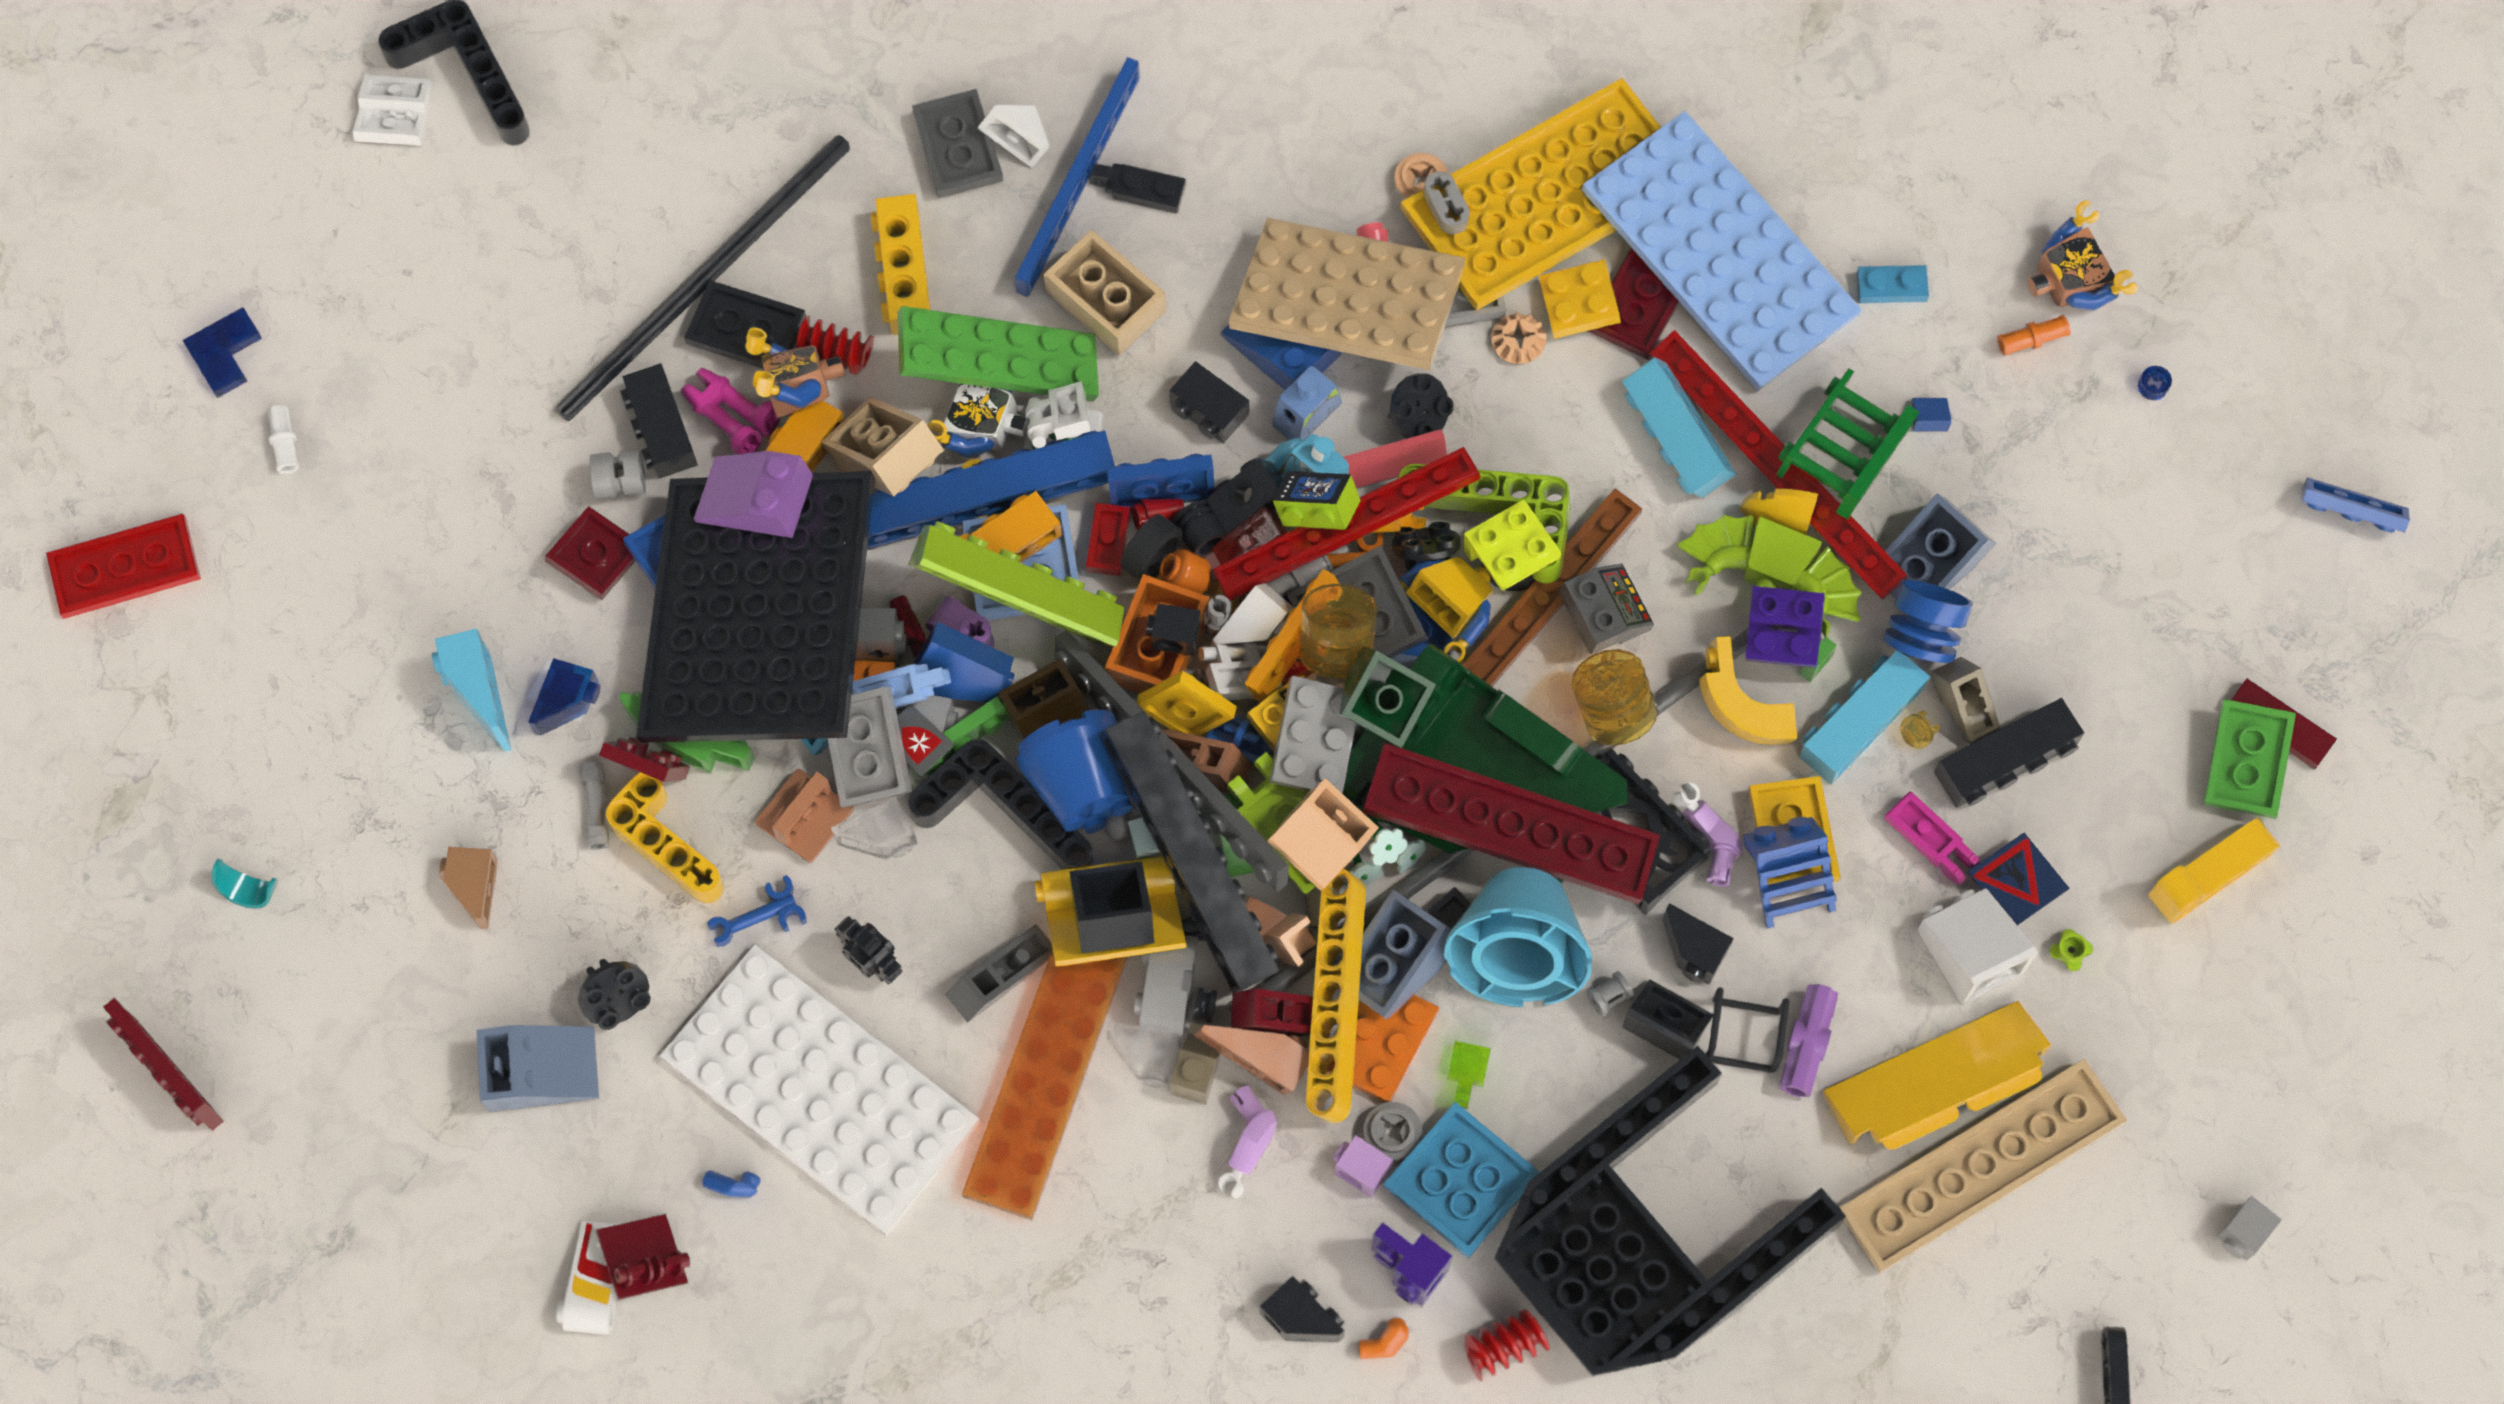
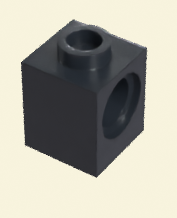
M1158 603L1156 615H1149L1146 628V636H1151L1152 649L1194 656L1201 625L1200 610Z

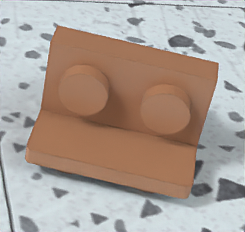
M796 769L758 816L755 823L757 827L808 863H812L854 809L853 806L841 808L839 796L831 790L828 779L816 771L811 777L801 769Z

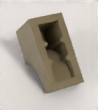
M1960 657L1955 659L1954 662L1947 663L1931 671L1940 701L1952 714L1965 742L1971 745L2001 729L1981 667Z
M1191 1023L1186 1040L1177 1058L1170 1082L1171 1095L1207 1104L1221 1054L1193 1036L1195 1030L1202 1025Z

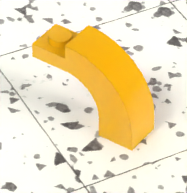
M1716 637L1710 642L1709 648L1705 650V662L1707 669H1712V673H1705L1699 679V685L1706 706L1714 718L1729 732L1749 742L1764 745L1790 744L1796 740L1797 729L1794 703L1763 704L1749 698L1740 689L1735 678L1731 637Z

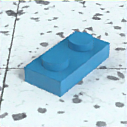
M1926 265L1862 266L1857 269L1859 303L1927 302L1929 289Z

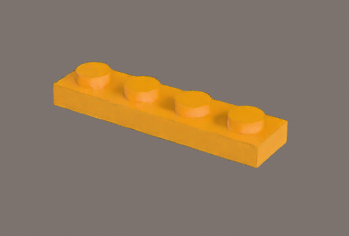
M1322 569L1318 577L1308 584L1306 594L1301 602L1289 612L1284 627L1277 636L1270 640L1267 652L1260 662L1249 671L1245 686L1255 700L1262 702L1275 692L1342 593L1343 589L1334 574Z

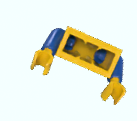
M1459 557L1446 561L1442 559L1419 561L1400 577L1402 580L1400 583L1404 591L1407 590L1406 594L1452 638H1455L1457 635L1460 637L1457 642L1449 643L1444 652L1446 654L1450 651L1457 652L1459 658L1456 661L1461 664L1465 657L1467 645L1472 646L1489 623L1491 604L1487 599L1493 592L1492 586L1489 585L1490 575L1485 568L1478 566L1473 569Z

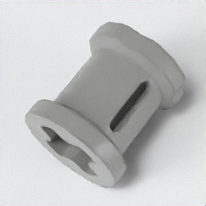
M1619 971L1614 972L1612 978L1596 988L1591 986L1586 989L1591 1004L1601 1017L1608 1015L1609 1009L1624 1000L1630 1002L1634 999L1630 985Z

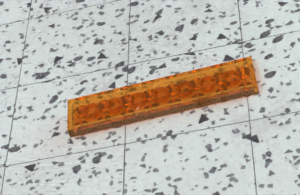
M1052 949L963 1189V1198L1033 1221L1129 956L1056 967Z

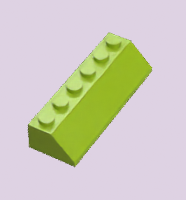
M936 521L934 526H923L908 565L1053 626L1067 630L1101 646L1117 647L1125 607L1115 603L1116 596L1099 589L1096 595L1083 590L1085 583L1069 576H1065L1064 581L1051 576L1052 569L1033 562L1032 567L1019 563L1021 556L1005 549H1001L999 554L986 549L988 542L972 535H968L967 540L955 536L956 529L944 523Z

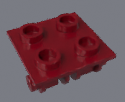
M666 1214L596 1230L618 1300L688 1283L685 1268L690 1267V1258L688 1253H681L677 1249Z

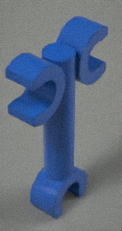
M787 875L783 876L786 887L784 891L779 893L773 891L770 883L765 884L768 897L773 902L730 920H726L723 917L711 918L707 922L710 930L718 927L725 929L723 935L714 938L716 946L723 947L732 940L734 933L777 915L781 928L785 932L789 931L786 921L791 915L799 916L803 925L807 924L804 910L796 905L793 898L794 886L791 879Z

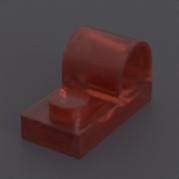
M1264 507L1215 545L1212 550L1220 565L1287 533L1278 515Z

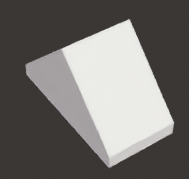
M995 105L978 126L979 130L1031 168L1050 146L1035 106Z

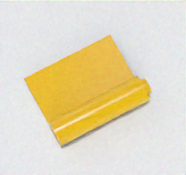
M1162 856L1040 873L1041 880L1034 881L1037 902H1044L1056 967L1186 948V940L1175 894L1174 879ZM1142 861L1152 909L1154 943L1081 953L1072 903L1069 871Z

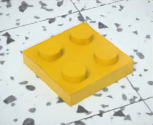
M1605 259L1539 275L1554 339L1621 323Z
M1184 671L1139 694L1136 704L1147 715L1170 730L1201 736L1233 719L1237 708L1236 705L1225 699L1221 694L1208 688L1196 680L1194 676Z

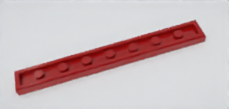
M1462 447L1361 496V501L1346 530L1298 527L1213 568L1212 572L1225 597L1230 601L1250 592L1255 585L1275 580L1480 480V473L1465 447Z

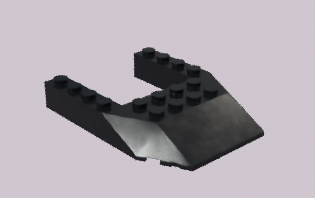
M1698 1045L1527 1183L1494 1257L1498 1265L1592 1377L1675 1359L1727 1320L1842 1224L1846 1217L1843 1211L1821 1187L1712 1278L1706 1279L1613 1170V1168L1718 1084L1722 1075L1721 1071Z

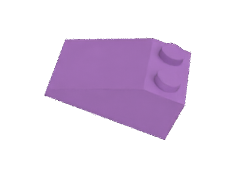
M762 451L717 456L714 458L694 520L697 523L793 538L813 474L801 456Z

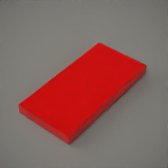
M183 513L46 553L59 612L63 619L201 579L187 519Z

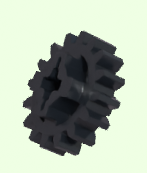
M848 916L834 928L836 936L842 940L841 943L844 945L842 947L843 955L867 978L875 974L880 981H885L889 985L903 972L902 966L893 955L895 947L871 923L861 926L856 919Z

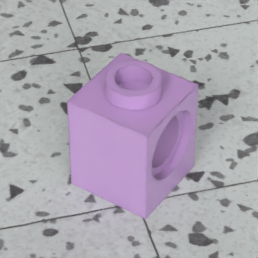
M1356 1135L1350 1144L1344 1141L1333 1157V1160L1337 1162L1335 1165V1175L1370 1198L1374 1196L1392 1169L1393 1164L1392 1158Z

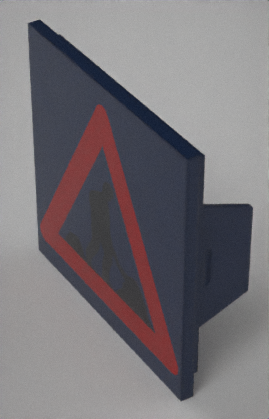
M2025 832L1967 872L1981 890L1986 888L2017 926L2070 889Z

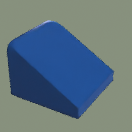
M1912 398V407L1919 411L1918 416L1913 422V431L1948 432L1951 425V414L1947 398Z

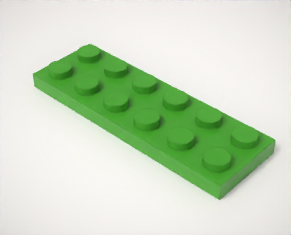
M902 306L897 312L899 374L902 376L1048 396V390L1082 381L1086 401L1094 402L1099 397L1096 334Z

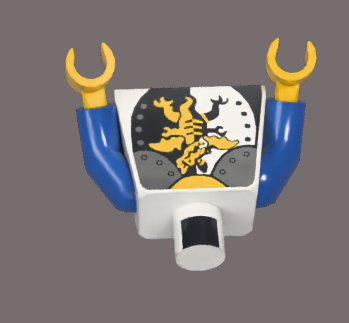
M960 384L945 423L939 420H932L927 426L930 430L936 432L937 436L934 435L938 442L942 443L944 448L963 457L970 458L988 453L991 450H1002L1009 434L1026 437L1029 423L1026 416L1017 414L1018 407L1011 390Z

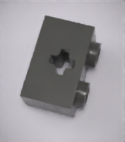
M861 607L855 660L895 662L896 667H899L900 655H906L907 634H904V621H898L896 608Z

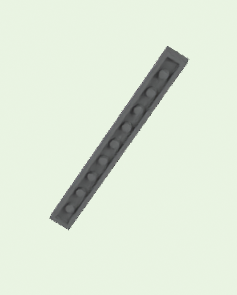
M1067 630L1055 636V661L1061 658L1069 673L1075 678L1080 690L1085 694L1089 693L1097 702L1100 710L1112 712L1117 723L1143 711ZM1160 729L1161 736L1158 738L1164 750L1169 749L1177 762V769L1175 771L1181 782L1185 781L1191 788L1194 795L1192 804L1196 811L1199 810L1207 819L1212 831L1217 835L1221 834L1230 843L1233 853L1239 859L1244 858L1253 868V872L1260 882L1267 883L1275 892L1287 886L1289 864Z

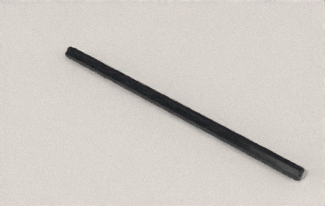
M836 135L556 405L558 414L567 421L572 420L705 291L709 280L715 281L850 150L849 142L841 135Z

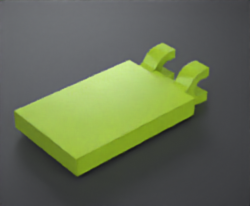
M1267 752L1254 763L1261 774L1267 778L1251 791L1239 775L1226 786L1230 793L1242 804L1237 810L1266 841L1308 793L1269 783L1273 759ZM1274 848L1289 864L1288 877L1304 896L1316 887Z

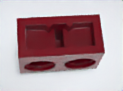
M1257 988L1232 993L1231 1028L1285 1034L1288 1037L1290 1034L1297 1037L1311 1035L1313 996Z

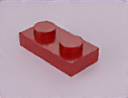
M1102 503L1095 504L1086 572L1121 576L1122 568L1120 561L1126 546L1131 514L1130 507Z

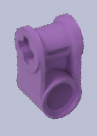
M945 596L925 623L926 628L930 632L936 622H940L969 637L974 636L973 639L994 648V637L991 633L989 621L953 597Z

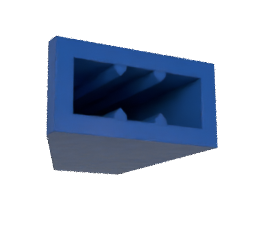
M936 622L912 663L917 665L927 664L928 670L940 667L948 669L951 683L933 688L935 696L950 699L989 702L998 697V692L1011 686L1015 677V673L1010 672L1014 657L940 622Z

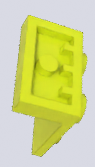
M1524 499L1464 533L1463 551L1470 561L1479 557L1501 590L1511 587L1561 557V551Z

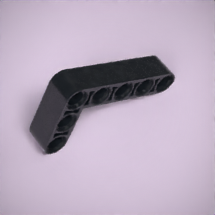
M445 1L389 26L380 33L378 41L386 62L396 69L409 67L454 46L501 139L506 144L514 146L520 145L528 139L530 129L523 109L471 9L465 1ZM462 18V20H460V21H458V22H453V21H455L456 19ZM432 32L429 35L423 36L425 33ZM476 44L474 47L467 48L469 45ZM490 70L485 74H480L482 71ZM498 96H503V97H502L501 99H499V100H493L494 98H496V97H498ZM517 122L514 126H507L509 123Z
M973 739L967 742L913 790L909 796V809L915 824L923 828H931L939 824L979 787L1062 870L1082 868L1094 864L1092 847L1088 840L1077 829L1069 832L1065 831V828L1060 824L1032 785L985 740ZM975 755L987 757V760L981 765H973L969 762ZM951 778L961 781L960 785L953 789L943 786ZM1000 779L1012 781V784L1006 789L994 787L996 781ZM923 802L935 804V807L929 812L922 813L917 810L918 806ZM1024 803H1033L1037 806L1033 812L1028 814L1018 811L1019 807ZM1049 827H1056L1061 830L1059 836L1055 838H1047L1043 835V832ZM1076 851L1083 852L1086 855L1085 859L1078 863L1071 862L1067 858Z

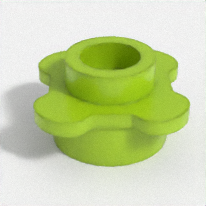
M2065 929L2061 933L2060 941L2050 947L2049 953L2053 959H2059L2065 963L2069 971L2076 972L2081 969L2082 960L2093 953V945L2086 941L2082 935L2075 933L2074 930ZM2072 947L2075 950V952L2070 953L2068 951V948Z

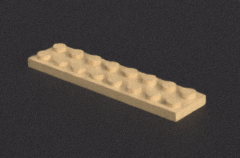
M2083 1059L1841 1206L1840 1209L1846 1215L1844 1222L1880 1274L2122 1126L2127 1119L2089 1064Z

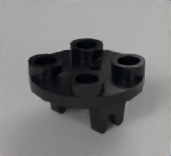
M1415 373L1406 376L1397 384L1391 397L1390 413L1387 417L1392 420L1397 432L1405 439L1436 430H1443L1448 416L1453 412L1454 404L1453 400L1448 397L1441 381L1430 374Z
M1443 521L1433 522L1429 527L1421 529L1401 527V530L1395 532V537L1392 539V552L1398 557L1405 559L1406 570H1410L1415 566L1416 561L1449 560L1450 555L1455 554L1461 548V536L1457 532L1450 530V524Z
M601 959L599 961L601 967L595 970L590 966L586 969L588 977L580 988L578 1003L582 1014L591 1023L598 1024L603 1030H611L617 1024L630 1019L638 1011L645 1009L651 1001L649 994L650 985L647 975L637 964L627 961L609 963L606 959Z

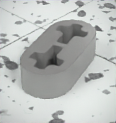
M1439 171L1430 174L1425 181L1424 197L1442 231L1453 235L1461 233L1467 227L1470 212L1452 176L1446 172ZM1438 184L1440 188H1446L1445 198L1442 197L1439 190L1433 191L1434 185ZM1449 207L1454 216L1460 215L1459 221L1455 222L1453 218H1447Z

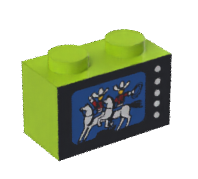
M1297 471L1287 472L1273 498V503L1283 526L1346 530L1361 501L1351 474Z

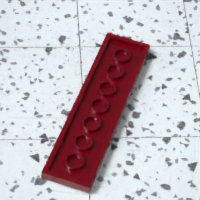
M1384 743L1381 749L1362 813L1527 868L1544 871L1554 877L1637 905L1642 901L1660 838L1659 834Z

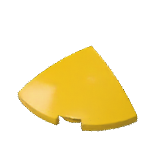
M1775 489V493L1766 494L1765 499L1760 500L1762 492L1758 491L1745 497L1741 503L1739 510L1746 517L1753 515L1755 525H1757L1761 516L1806 535L1818 494L1793 489Z

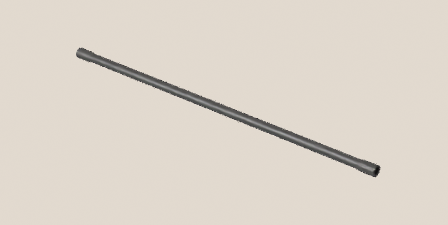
M1749 627L1731 640L1733 660L1746 652ZM1703 660L1583 749L1599 760L1610 748L1614 749L1699 686V679L1705 673H1712V669H1707L1706 662ZM1468 849L1451 854L1443 851L1365 908L1363 932L1392 890L1410 899L1475 850ZM1317 944L1300 956L1303 960L1301 965L1298 967L1286 966L1256 988L1283 992L1315 968ZM1232 1004L1228 1007L1230 1012L1232 1010Z

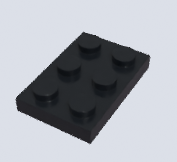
M709 280L684 340L688 345L763 368L761 356H764L765 353L752 355L746 350L745 344L749 329L753 327L762 329L767 334L765 343L770 345L773 342L787 350H792L801 324L806 318V312L801 308Z

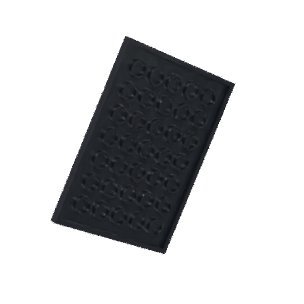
M872 471L812 473L813 477L793 538L697 523L694 517L708 477L670 479L636 738L641 743L847 738L875 483Z

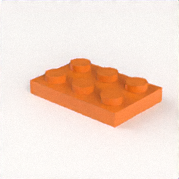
M1413 995L1391 1017L1386 1019L1360 1001L1357 1015L1353 1087L1383 1103L1391 1102L1436 1018L1439 1007ZM1335 1060L1328 1065L1327 1074L1334 1069Z

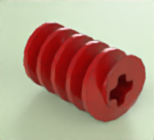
M807 316L799 329L796 348L815 346L820 361L840 355L844 370L848 368L850 374L858 375L869 361L873 350L874 336L869 335L865 343H862L861 332L856 331L852 339H849L848 328L844 327L840 334L836 335V324L831 323L827 330L824 331L823 320L818 319L815 325L811 327L810 316Z
M1526 1309L1519 1311V1321L1510 1315L1505 1318V1327L1498 1321L1492 1323V1334L1484 1327L1478 1330V1340L1472 1334L1465 1335L1464 1339L1468 1361L1479 1381H1482L1481 1369L1483 1368L1492 1376L1496 1375V1362H1499L1505 1370L1509 1369V1356H1513L1519 1364L1522 1363V1351L1525 1349L1532 1357H1536V1344L1538 1343L1546 1351L1550 1350L1548 1340L1541 1325Z

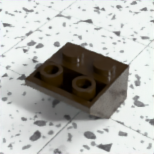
M1061 658L998 692L1000 702L1005 707L1006 716L1021 741L1034 731L1057 719L1060 724L1073 719H1082V713L1089 710L1077 684Z

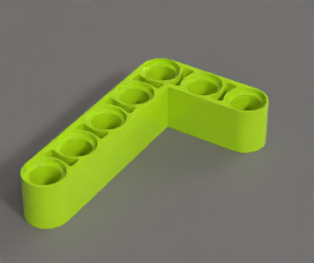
M1409 464L1400 471L1398 477L1409 474L1426 464ZM1478 469L1481 477L1480 480L1424 507L1499 514L1524 499L1544 528L1548 526L1558 528L1556 532L1549 533V535L1561 551V557L1558 560L1533 573L1532 576L1541 583H1551L1560 577L1563 568L1571 510L1569 486L1561 477ZM1489 488L1493 490L1491 493L1487 495H1480L1477 493L1480 489ZM1517 491H1523L1527 493V495L1522 498L1512 497V495ZM1553 494L1562 496L1558 501L1547 500L1548 496Z

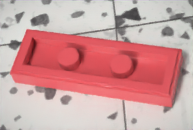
M1440 429L1347 455L1343 458L1349 464L1348 474H1351L1356 488L1398 477L1400 471L1409 464L1427 465L1446 456L1445 436Z

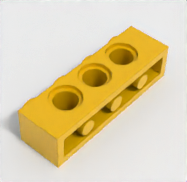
M916 194L875 198L877 211L870 212L873 232H879L880 241L874 242L876 262H883L884 272H877L880 293L886 292L887 302L881 303L883 323H890L892 335H898L897 312L902 306L931 310ZM894 232H903V233H904V234H903L902 236H900V237H892V236H890V235H891L892 233H894ZM898 262L908 263L906 266L901 268L894 267V265ZM902 292L912 293L906 298L897 297Z

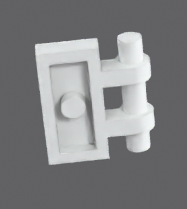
M1082 381L1048 390V399L1040 400L1034 397L1028 400V406L1025 409L1026 419L1029 423L1027 427L1028 437L1037 448L1044 447L1048 435L1055 433L1056 439L1060 440L1067 437H1078L1082 433L1091 431Z
M1254 641L1240 642L1239 645L1212 643L1211 647L1199 648L1198 655L1200 661L1213 662L1205 670L1210 688L1213 691L1221 694L1227 700L1254 699L1245 686V682L1251 668L1258 664L1261 660L1260 657H1263L1267 652L1266 643L1255 644ZM1231 659H1241V662H1232ZM1282 683L1279 684L1276 690L1283 687Z

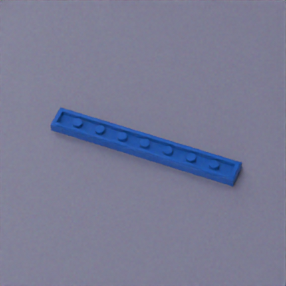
M1127 57L1027 252L1015 276L1018 294L1026 297L1030 296L1090 178L1094 163L1097 164L1140 80L1139 63L1137 60Z

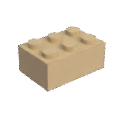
M1092 229L1043 274L1045 292L1089 331L1096 334V337L1118 356L1166 312L1165 292Z
M872 397L868 398L821 442L841 472L872 471L875 477L874 488L893 497L897 493L904 491L909 486L910 481L922 470L930 467L934 463L935 458L943 451V448L923 419Z

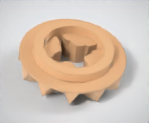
M1427 153L1409 155L1396 168V189H1399L1404 199L1409 198L1425 187L1423 182L1414 186L1415 175L1422 177L1429 172V176L1439 171L1448 174L1447 168L1434 155Z
M1516 311L1513 315L1507 317L1503 315L1501 320L1494 325L1491 342L1494 351L1503 360L1513 364H1525L1532 362L1541 355L1546 344V334L1542 322H1537L1531 314L1526 316ZM1516 328L1521 330L1523 336H1528L1524 338L1521 348H1519L1516 338H1510L1514 336Z

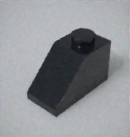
M1669 903L1662 920L1676 965L1679 969L1683 970L1682 974L1689 980L1696 983L1703 981L1710 985L1734 938Z

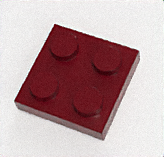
M589 506L545 555L546 563L600 600H603L635 563V559L623 541V538L630 534Z
M629 737L628 740L618 738L617 741L604 742L599 754L603 758L663 782L686 779L690 769V765L680 762L682 756L663 749L660 753L648 749L649 743H641L635 737Z

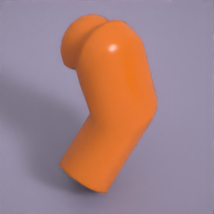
M1392 1318L1387 1322L1388 1327L1379 1339L1359 1340L1360 1359L1389 1358L1396 1355L1408 1339L1409 1329L1406 1322L1401 1318Z

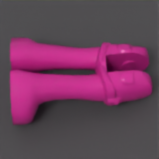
M700 368L696 372V376L707 388L701 393L687 383L681 388V394L691 404L694 412L707 417L731 438L730 447L734 453L755 452L762 443L759 433L769 437L780 422L781 417L777 418L772 401L767 400L757 406L734 389L725 376H719L708 369ZM722 403H725L728 406H730L744 419H746L755 429H753L750 426H744L743 424L738 422L725 410H723L720 407V405Z

